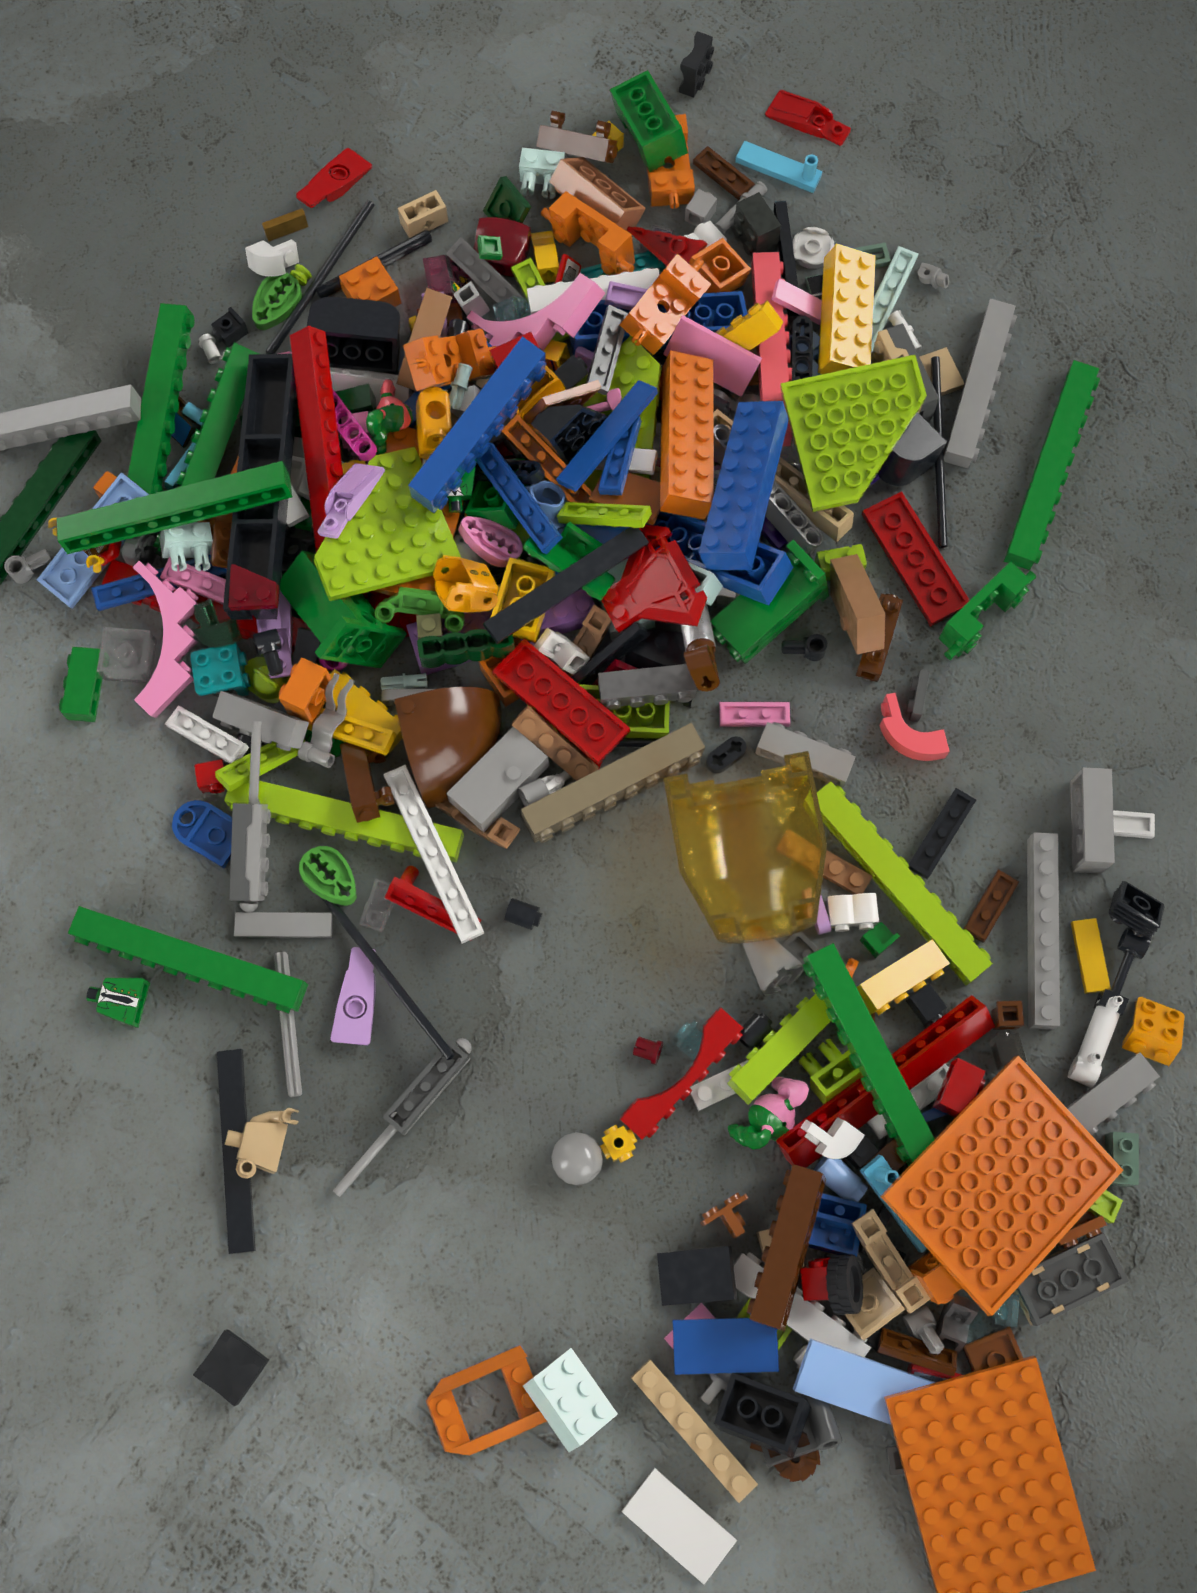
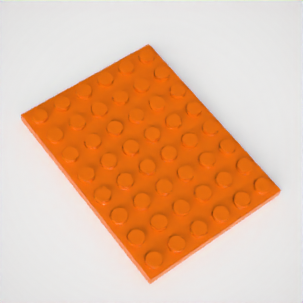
M1018 1055L1011 1059L880 1197L988 1316H993L1121 1174L1123 1169Z
M1035 1356L884 1397L936 1593H1020L1096 1571L1040 1368Z

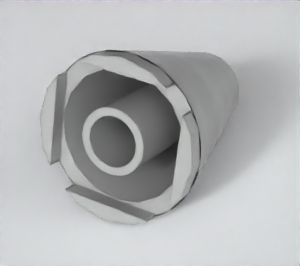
M752 926L744 931L741 941L760 990L765 996L780 992L779 986L785 983L789 986L800 977L804 970L802 963L763 928Z

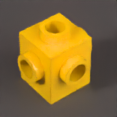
M614 1125L604 1131L605 1136L601 1138L603 1144L600 1147L606 1159L611 1157L613 1162L619 1160L622 1163L634 1156L632 1152L636 1149L634 1144L637 1142V1139L631 1129L626 1131L624 1125L620 1128ZM617 1138L622 1139L624 1142L620 1148L614 1145V1140Z

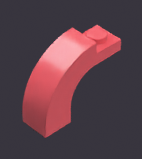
M896 693L886 694L883 703H881L882 715L886 718L882 719L879 726L887 742L896 751L911 759L933 761L946 758L950 750L944 729L932 732H919L910 728L902 718Z

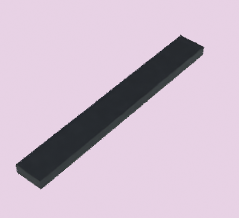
M627 528L485 621L483 626L495 643H500L648 545L649 541L639 528Z
M243 1050L218 1051L217 1068L229 1254L256 1251L251 1177L242 1178L237 1174L236 1166L238 1160L236 1158L239 1148L225 1145L228 1130L243 1133L247 1122Z

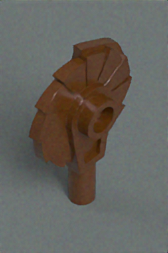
M804 1433L801 1434L797 1446L799 1448L810 1445L808 1436ZM751 1443L750 1449L763 1452L761 1446ZM769 1450L771 1458L781 1455L777 1452ZM819 1450L776 1464L774 1467L780 1472V1476L790 1479L789 1482L800 1480L803 1482L810 1475L813 1476L816 1465H820Z

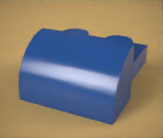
M822 1194L808 1248L836 1255L853 1254L857 1257L860 1240L851 1223L866 1213L867 1205Z

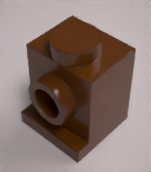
M1022 1000L996 1002V1008L991 1010L992 1020L995 1025L993 1030H1014L1024 1026Z

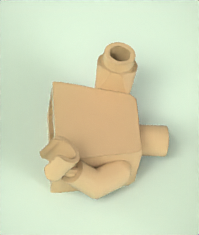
M287 1108L284 1111H268L254 1116L250 1122H246L243 1133L228 1130L225 1145L239 1148L236 1158L238 1160L236 1171L240 1177H253L256 1167L272 1174L277 1172L288 1126L285 1122L296 1125L298 1121L291 1120L290 1117L292 1113H298V1110Z

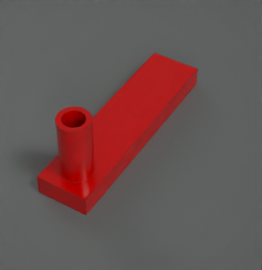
M407 866L400 879L394 876L384 898L457 934L442 900L413 886L419 875L416 867Z

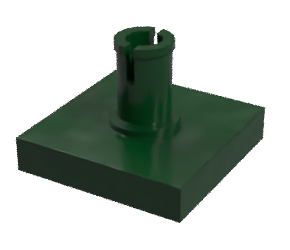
M503 176L499 178L483 212L487 217L504 218L523 223L531 206L508 177Z

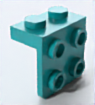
M236 643L197 650L191 653L195 691L199 696L235 689L240 696L249 695L248 687L251 686L249 674L245 673V665H248L245 651L242 652Z

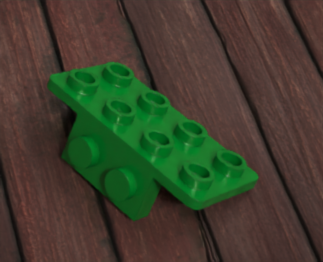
M569 521L561 533L563 538L548 554L541 552L531 536L523 548L530 556L538 558L551 570L560 573L603 544ZM606 572L582 589L589 596L602 600L610 586L614 583L615 577Z

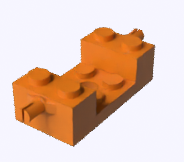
M686 114L675 115L682 127L688 150ZM689 153L675 160H672L671 156L666 157L664 162L673 164V167L670 169L661 166L649 172L647 168L651 207L670 205V208L674 209L675 205L676 209L680 204H689L695 192L693 169H690Z
M567 191L549 209L546 207L542 209L541 216L550 221L553 236L559 243H564L571 247L582 237L586 242H591L597 246L601 268L608 276L634 271L635 257L632 234Z
M677 254L619 324L633 337V343L637 341L635 345L639 346L641 344L654 355L675 331L682 315L685 316L709 288L711 283L698 272L704 265L703 260L698 264L701 260L700 257H697L693 264L690 265ZM657 304L663 305L666 309V313L661 312L658 309Z
M483 329L469 330L456 336L439 338L438 335L422 337L403 345L416 391L433 386L442 387L450 385L451 382H454L459 363L467 364L473 368L468 382L495 373L489 350L497 346L488 347Z

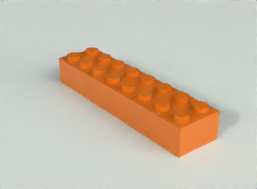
M670 350L662 367L660 511L705 520L710 511L714 496L713 359Z

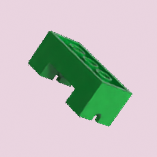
M648 70L609 89L617 116L624 128H628L649 172L665 165L664 160L668 156L675 160L688 153L682 127Z

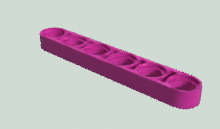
M333 390L334 402H337L335 407L337 430L361 460H371L377 453L376 445ZM343 416H348L345 423L339 424V420ZM359 430V434L355 438H349L353 431ZM370 445L367 452L360 453L363 446Z

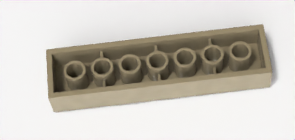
M691 722L522 808L521 818L534 843L538 841L541 843L547 842L554 837L553 834L557 831L566 832L575 826V822L581 819L583 822L590 820L596 816L595 812L602 808L604 811H607L617 805L616 801L622 798L625 800L631 799L638 794V790L644 787L647 790L658 784L657 780L665 776L667 779L672 778L679 773V769L685 766L691 768L700 762L699 759L702 757L705 746Z

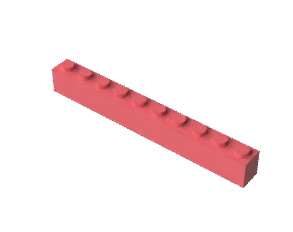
M779 252L753 253L751 273L754 305L756 303L761 305L768 300L783 320V324L777 333L756 346L757 356L762 358L758 365L760 401H783L784 403L780 385L781 383L792 381V368H788L787 364L790 363L791 353L790 349H786V345H789V331H785V327L788 325V315L783 312V310H786V307L772 301L775 283L778 279H781V275L784 272V263L779 260ZM789 422L782 447L791 446L793 435Z

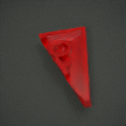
M628 226L626 229L666 266L677 254L689 264L691 257L705 249L708 245L704 240L690 239L685 236H676L661 231L646 230L636 226Z

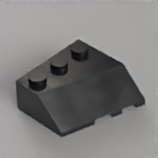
M582 405L547 407L543 412H540L531 424L540 438L568 465L608 416Z
M647 629L651 635L625 656V663L638 669L686 664L684 657L686 650L682 632ZM692 700L682 703L683 706L691 708Z

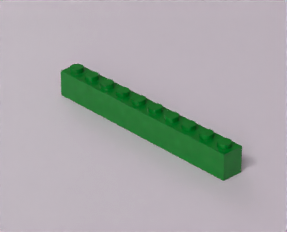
M160 303L141 403V417L137 424L128 478L149 495L163 492V478L167 474L166 461L167 456L171 452V435L175 431L174 418L175 413L179 409V392L183 388V370L187 367L186 354L187 349L191 345V328L195 324L194 315L186 305Z
M235 342L231 348L226 347L222 356V360L225 361L223 369L218 368L214 378L217 381L216 388H211L207 397V401L210 402L208 409H203L199 419L202 422L200 430L196 429L191 441L195 445L192 451L188 450L184 459V463L187 464L185 472L180 471L176 483L179 484V487L215 478L245 396L249 355L259 353ZM158 533L153 544L154 547H157L154 554L162 557L160 534Z
M1074 360L1068 370L1003 562H1012L1015 566L1029 571L1034 563H1039L1042 551L1039 550L1040 545L1045 544L1049 531H1046L1047 524L1051 525L1056 513L1052 511L1053 506L1058 505L1062 492L1059 491L1060 485L1064 486L1069 474L1065 472L1066 467L1071 466L1075 456L1074 453H1071L1072 449L1078 446L1081 434H1078L1079 428L1083 429L1088 417L1084 415L1085 410L1090 409L1094 399L1093 396H1090L1092 390L1096 391L1100 378L1097 377L1099 371L1097 367Z
M283 461L67 515L56 519L57 539L65 552L71 554L292 498L290 475Z
M80 906L68 931V934L75 937L74 942L85 946L93 943L97 945V950L109 954L111 950L119 952V957L132 961L133 957L141 959L140 964L150 968H155V965L164 967L163 972L177 976L178 972L186 974L185 979L195 983H199L201 979L208 982L207 986L221 991L224 987L231 990V995L243 999L245 995L254 997L252 1001L267 1006L269 1002L276 1005V1010L288 1014L290 1010L299 1011L308 984L303 980Z
M834 943L806 956L803 959V969L809 978H813L816 984L814 990L818 998L824 1000L828 1008L826 1009V1014L832 1023H836L839 1029L837 1035L844 1046L847 1045L851 1053L849 1059L855 1069L859 1068L863 1076L861 1078L862 1085L867 1092H871L874 1098L872 1103L876 1112L879 1115H883L887 1123L884 1127L889 1137L895 1139L898 1145L896 1150L900 1159L903 1162L906 1161L908 1166H910L935 1139Z

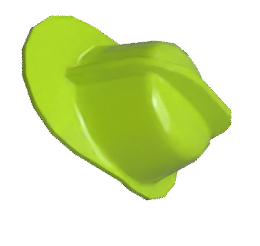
M264 657L252 658L248 661V665H245V673L249 674L251 686L248 687V690L268 703H277L279 691L283 684H287L290 676L270 678Z

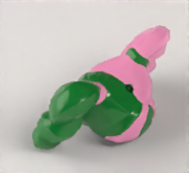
M776 1077L772 1081V1087L778 1091V1094H766L757 1098L748 1112L751 1126L729 1125L728 1132L730 1137L740 1145L751 1149L763 1148L768 1144L769 1140L776 1141L795 1126L794 1108L800 1106L806 1100L809 1091L807 1084L800 1080Z

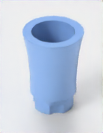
M823 1156L813 1168L814 1171L824 1174L826 1178L825 1185L843 1199L858 1202L868 1189V1186L861 1181V1178L842 1159H830Z

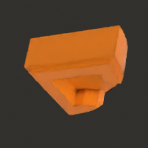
M852 957L849 958L846 964L851 978L859 963L858 960Z

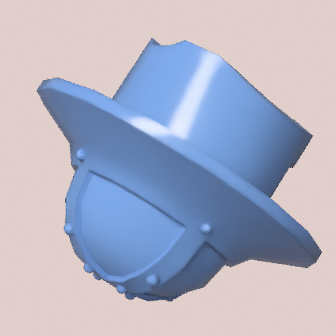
M546 480L525 486L557 530L566 527L567 524L559 523L557 519V514L565 502H568L565 499L564 491L558 485Z

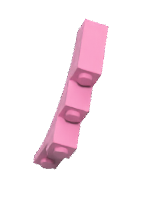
M580 273L561 296L532 315L512 321H490L483 319L471 310L467 319L473 323L471 328L474 330L483 329L486 333L485 337L492 346H499L528 332H532L539 348L544 350L556 332L562 336L567 333L574 338L605 295V292L594 281Z
M138 561L133 568L150 584L160 606L163 621V644L153 676L134 700L150 716L157 718L194 680L190 674L192 669L184 661L181 663L179 661L198 642L193 638L196 635L195 632L186 624L183 627L182 625L201 606L196 602L199 598L189 588L185 591L179 587L173 593L176 588L166 579L161 581L156 576L159 572L150 563L144 565Z

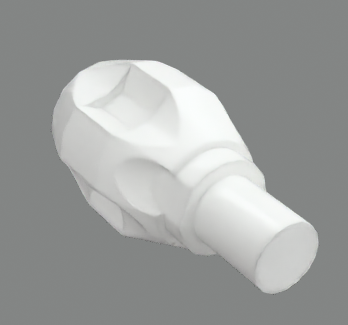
M564 770L560 774L545 776L542 780L546 784L550 795L561 789L564 782L572 776Z

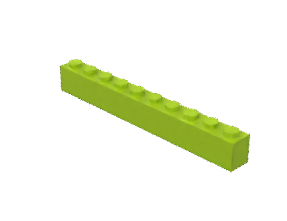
M259 781L258 799L260 804H268L271 817L276 818L275 821L285 825H289L290 822L296 823L298 827L305 830L317 828L321 829V832L326 835L335 836V833L344 835V838L350 841L357 842L358 839L366 840L367 844L371 846L381 847L382 844L390 846V849L403 853L404 850L413 852L414 856L422 858L402 815L379 810V818L357 823L350 802ZM249 782L231 792L227 790L224 801L231 811H233V803L249 804ZM433 823L450 861L457 863L464 838L463 831Z
M830 781L809 798L808 807L865 872L873 876V881L927 942L932 939L950 963L948 966L967 986L993 964L990 961V955L983 948L979 949L973 942L974 938L971 933L966 929L963 930L957 924L958 920L955 915L950 911H946L940 905L942 902L939 897L933 892L930 893L925 888L923 879L917 874L914 875L909 870L907 861L894 853L891 843L886 838L882 839L879 836L876 826L870 820L866 821L863 818L860 808L855 803L848 801L844 790L839 785H834Z

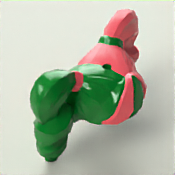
M391 379L384 380L380 390L381 400L377 408L369 412L366 418V427L371 436L370 438L377 447L376 455L386 452L388 433L405 429L413 421L411 408L395 397L396 388Z

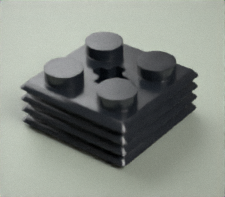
M1122 881L1119 888L1114 891L1108 913L1115 923L1128 926L1135 935L1152 939V935L1160 928L1165 906L1162 902L1132 884Z

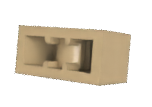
M436 190L398 208L400 224L409 238L424 230L430 231L448 222L446 205Z

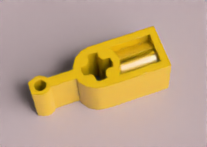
M553 231L531 233L536 268L544 283L554 282L559 262Z

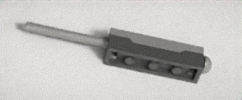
M252 721L249 804L233 803L230 900L244 901L239 904L245 912L255 911L258 907V901H263L264 896L268 894V882H265V872H268L269 869L266 848L270 845L267 824L270 823L271 812L268 809V804H260L258 799L262 722Z
M457 1039L455 1041L458 1044L457 1046L449 1040L447 1045L454 1052V1057L446 1060L439 1051L385 1113L383 1118L390 1124L332 1190L337 1196L340 1197L397 1130L404 1136L469 1062L470 1058L464 1053L465 1051L468 1054L471 1052V1043L467 1039Z

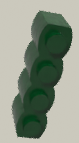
M474 629L465 634L458 632L448 633L441 638L426 636L417 641L420 662L424 668H437L445 663L458 665L468 660L484 661L492 656L505 658L515 649L513 634L496 644L485 629Z

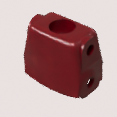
M479 218L473 249L479 254L477 243L479 235L500 237L503 255L501 260H484L500 275L515 277L511 267L527 259L531 244V227L504 218Z

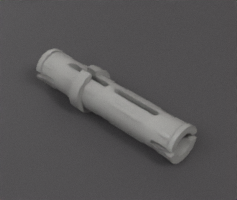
M759 181L747 193H743L739 201L758 192L763 196L767 192V187ZM736 204L714 224L723 235L734 224Z

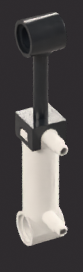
M1127 927L1124 930L1117 946L1118 950L1123 951L1124 957L1111 991L1104 989L1099 992L1093 1007L1095 1011L1078 1055L1073 1060L1068 1072V1078L1090 1088L1095 1086L1100 1076L1101 1063L1119 1016L1123 1015L1129 1000L1121 996L1120 993L1134 957L1142 959L1151 942V939L1135 935L1131 928Z

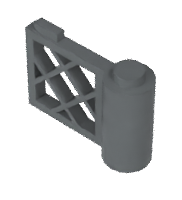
M802 1394L800 1398L805 1399L811 1407L804 1426L805 1429L802 1432L808 1436L810 1445L801 1448L797 1447L794 1458L816 1450L830 1449L842 1442L830 1403ZM761 1447L768 1467L792 1459L782 1454L771 1458L769 1450Z

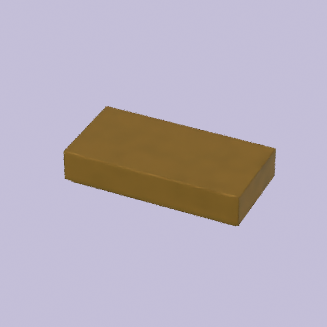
M303 208L262 223L268 242L309 227Z

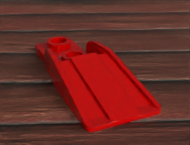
M780 90L765 112V116L801 132L827 139L839 146L843 145L851 131L850 127L834 120L832 112L822 104L784 90Z
M346 148L325 165L309 181L308 185L297 192L296 198L310 208L315 207L325 198L329 202L335 201L371 170L372 164L350 148Z

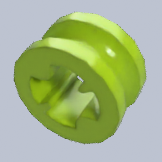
M296 264L295 270H291L290 274L298 280L300 285L306 286L307 280L312 278V274L304 266Z

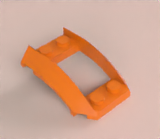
M520 1345L441 1379L431 1392L426 1403L444 1452L470 1456L547 1422L523 1387L525 1383L533 1378L526 1359L528 1356ZM501 1369L520 1419L470 1440L451 1390Z

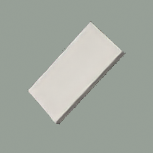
M656 1468L652 1470L622 1509V1513L703 1584L707 1582L737 1541L735 1537Z

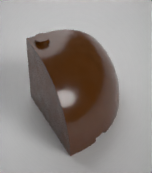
M449 687L394 699L410 766L420 794L428 809L436 807V804L449 801L447 792L498 742L502 725V709L499 696L491 690L479 687Z

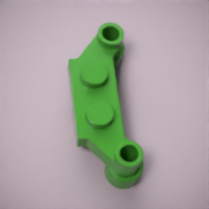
M400 587L399 592L380 602L374 612L376 619L384 623L391 621L396 612L416 615L440 613L441 618L445 619V627L450 632H459L465 623L464 612L449 611L440 601L436 591Z

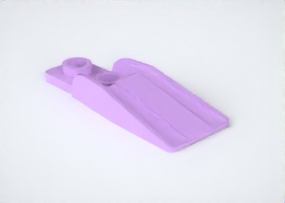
M356 463L331 489L324 506L327 516L317 531L320 536L335 539L340 536L347 522L356 514L385 472L384 467Z
M280 591L277 619L257 620L258 633L276 628L280 637L282 649L278 652L283 673L277 676H270L272 679L290 676L292 669V606Z
M359 947L351 949L349 968L346 971L337 1003L331 1034L332 1042L357 1045L370 1044L376 981L375 974L373 973L374 966Z

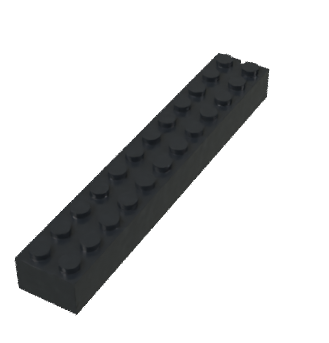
M292 354L249 355L237 472L283 461L291 477L298 403ZM288 499L233 512L223 610L231 620H252V615L257 620L277 619L278 608L231 611L229 608L231 564H235L270 579L279 585L280 595Z

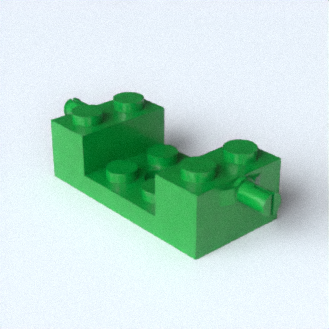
M1009 562L946 623L939 637V640L949 648L944 653L945 657L952 660L955 655L960 657L964 652L969 654L977 645L976 642L982 637L980 632L984 625L977 620L981 611L984 610L986 612L993 603L1004 612L1010 607L1015 609L1024 600L1023 597L1029 591L1028 585L1036 579V575L1032 571L1025 575L1012 562Z

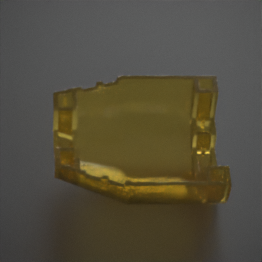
M808 751L784 755L785 766L761 770V776L714 784L713 779L690 784L688 774L663 778L680 874L719 942L750 943L770 940L804 931L817 923L827 841Z

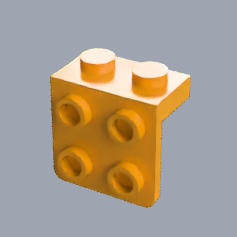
M1138 997L1135 1003L1133 1026L1124 1038L1122 1048L1136 1054L1141 1052L1146 1058L1170 1066L1182 1049L1184 1014L1144 997Z

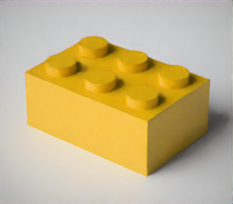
M509 557L497 595L498 602L493 608L491 617L554 577L555 571L546 566ZM545 613L513 633V637L525 638L527 641L536 643Z

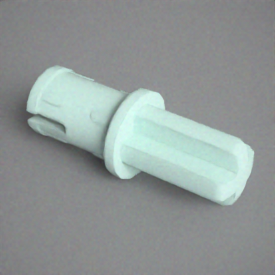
M458 364L454 382L450 384L452 390L449 400L450 409L457 411L460 409L464 393L468 391L467 384L473 368L467 364Z
M403 673V676L382 677L380 680L381 689L427 688L426 673L405 675Z

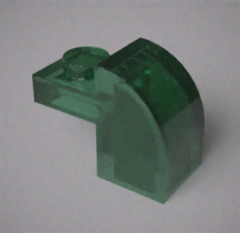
M211 599L203 600L193 605L195 618L200 624L193 632L201 643L209 647L220 648L235 644L242 639L236 620L227 618L218 621Z

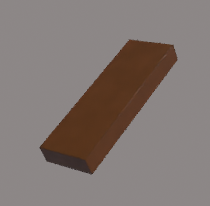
M708 146L693 159V164L738 200H740V196L743 193H747L755 185L753 181Z
M998 869L963 930L966 929L973 938L984 943L1019 881Z
M881 1328L878 1343L879 1353L954 1377L957 1370V1351L944 1347L940 1354H931L923 1340Z

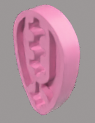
M467 516L463 518L458 528L465 543L478 556L491 565L507 567L509 557L518 559L522 553V542L517 534L491 520Z

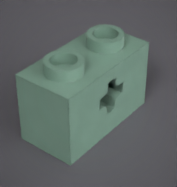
M1125 1132L1105 1134V1151L1123 1169L1111 1185L1127 1187L1139 1185V1134Z

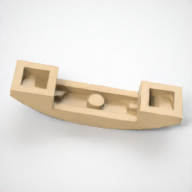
M871 1209L851 1223L875 1268L909 1314L930 1300L929 1295L918 1278L912 1275L887 1236L886 1232L888 1231L874 1209Z

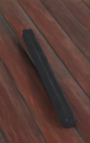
M424 230L382 252L377 257L385 267L432 242V236L428 230ZM339 276L316 287L320 298L328 297L342 289Z

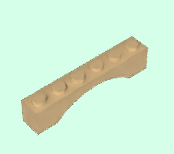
M651 1359L631 1376L632 1380L736 1501L740 1503L758 1485L754 1478L707 1426Z

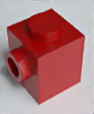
M223 759L194 765L197 787L202 793L218 794L226 789L216 779L215 771L226 766Z

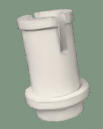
M204 334L199 338V346L203 348L210 364L218 363L221 361L222 356L215 345V337L211 336V334Z

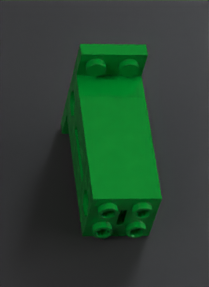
M794 539L786 545L788 551L786 554L793 569L769 606L739 595L710 621L715 639L721 645L725 643L728 645L726 648L729 650V654L737 662L741 660L744 664L748 663L818 599L823 602L829 597L825 572Z
M301 551L287 572L283 574L280 591L321 642L315 651L316 655L320 659L381 668L407 633L403 628L389 626L377 620L374 613L375 609L362 593L329 601L314 563L315 553Z

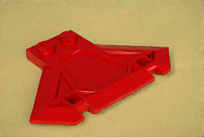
M645 525L643 528H639L649 541L648 545L628 558L621 580L610 586L601 600L615 629L620 633L640 619L697 627L708 597L704 590L698 593L695 591L700 583L676 540L668 542L667 539L672 535L668 527Z

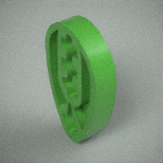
M286 273L280 276H268L262 281L252 306V318L258 329L267 330L280 324L290 316L302 298V290L294 276ZM283 284H291V286H285V288H283ZM283 291L285 292L284 295H283V294H280L279 296H277V292H279V293H282ZM279 300V303L274 302L271 304V301ZM265 316L267 317V320H265V319H262L261 321L259 320L260 317H261V318H264Z
M318 846L310 849L303 855L299 864V872L303 883L313 893L329 902L344 906L355 902L357 898L355 880L351 868L339 851L328 846ZM311 859H319L320 865L323 868L326 867L328 874L334 875L335 879H326L325 873L322 870L319 871L315 862L311 863ZM339 887L346 892L349 891L350 895L348 897L341 895Z

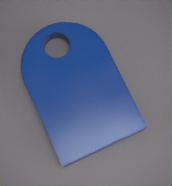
M194 800L183 804L173 817L172 829L174 835L182 844L224 869L231 859L232 817L205 801ZM186 813L193 814V820L189 824L181 822L182 816Z

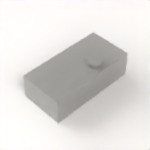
M512 727L447 792L449 802L484 833L520 797L518 788L535 781L549 767L548 756L516 728Z
M1083 767L1070 781L1072 872L1101 874L1115 863L1112 769Z

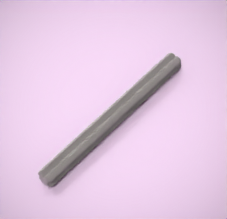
M286 952L275 953V971L290 976L288 954ZM290 1010L289 1014L280 1011L288 1096L298 1097L302 1095L294 1011Z

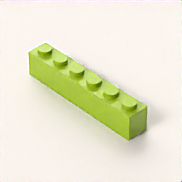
M814 989L812 991L815 995L810 1000L805 997L796 1006L799 1011L794 1016L789 1013L779 1023L782 1028L777 1033L772 1030L763 1039L766 1044L760 1050L755 1047L746 1056L749 1061L743 1067L738 1064L729 1073L732 1078L727 1084L748 1105L831 1022L826 1014V1009L828 1008L824 1000L818 998Z

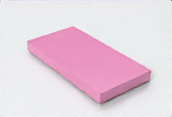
M683 315L663 353L667 357L670 350L713 359V382L741 397L762 359Z

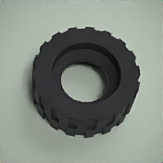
M853 1254L833 1255L828 1260L826 1275L828 1299L833 1312L837 1315L858 1314L863 1304V1278L859 1261Z

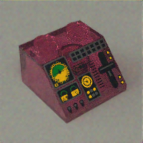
M439 255L423 258L428 288L451 296L450 304L458 303L453 293L471 281L470 276L449 256Z

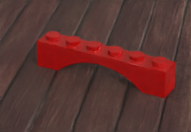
M719 1007L703 1024L699 1052L686 1074L663 1092L635 1099L620 1116V1120L640 1139L643 1140L645 1136L648 1138L652 1137L659 1128L656 1124L662 1118L668 1119L676 1108L673 1105L679 1099L684 1101L693 1091L690 1088L696 1080L700 1083L709 1073L707 1068L712 1062L717 1064L725 1056L726 1052L723 1050L729 1043L734 1045L742 1037L743 1034L740 1031L743 1027L724 1009Z

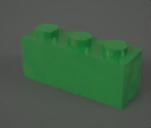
M72 646V652L67 658L68 675L63 680L64 697L60 699L59 710L67 720L96 721L106 663V655L101 649Z

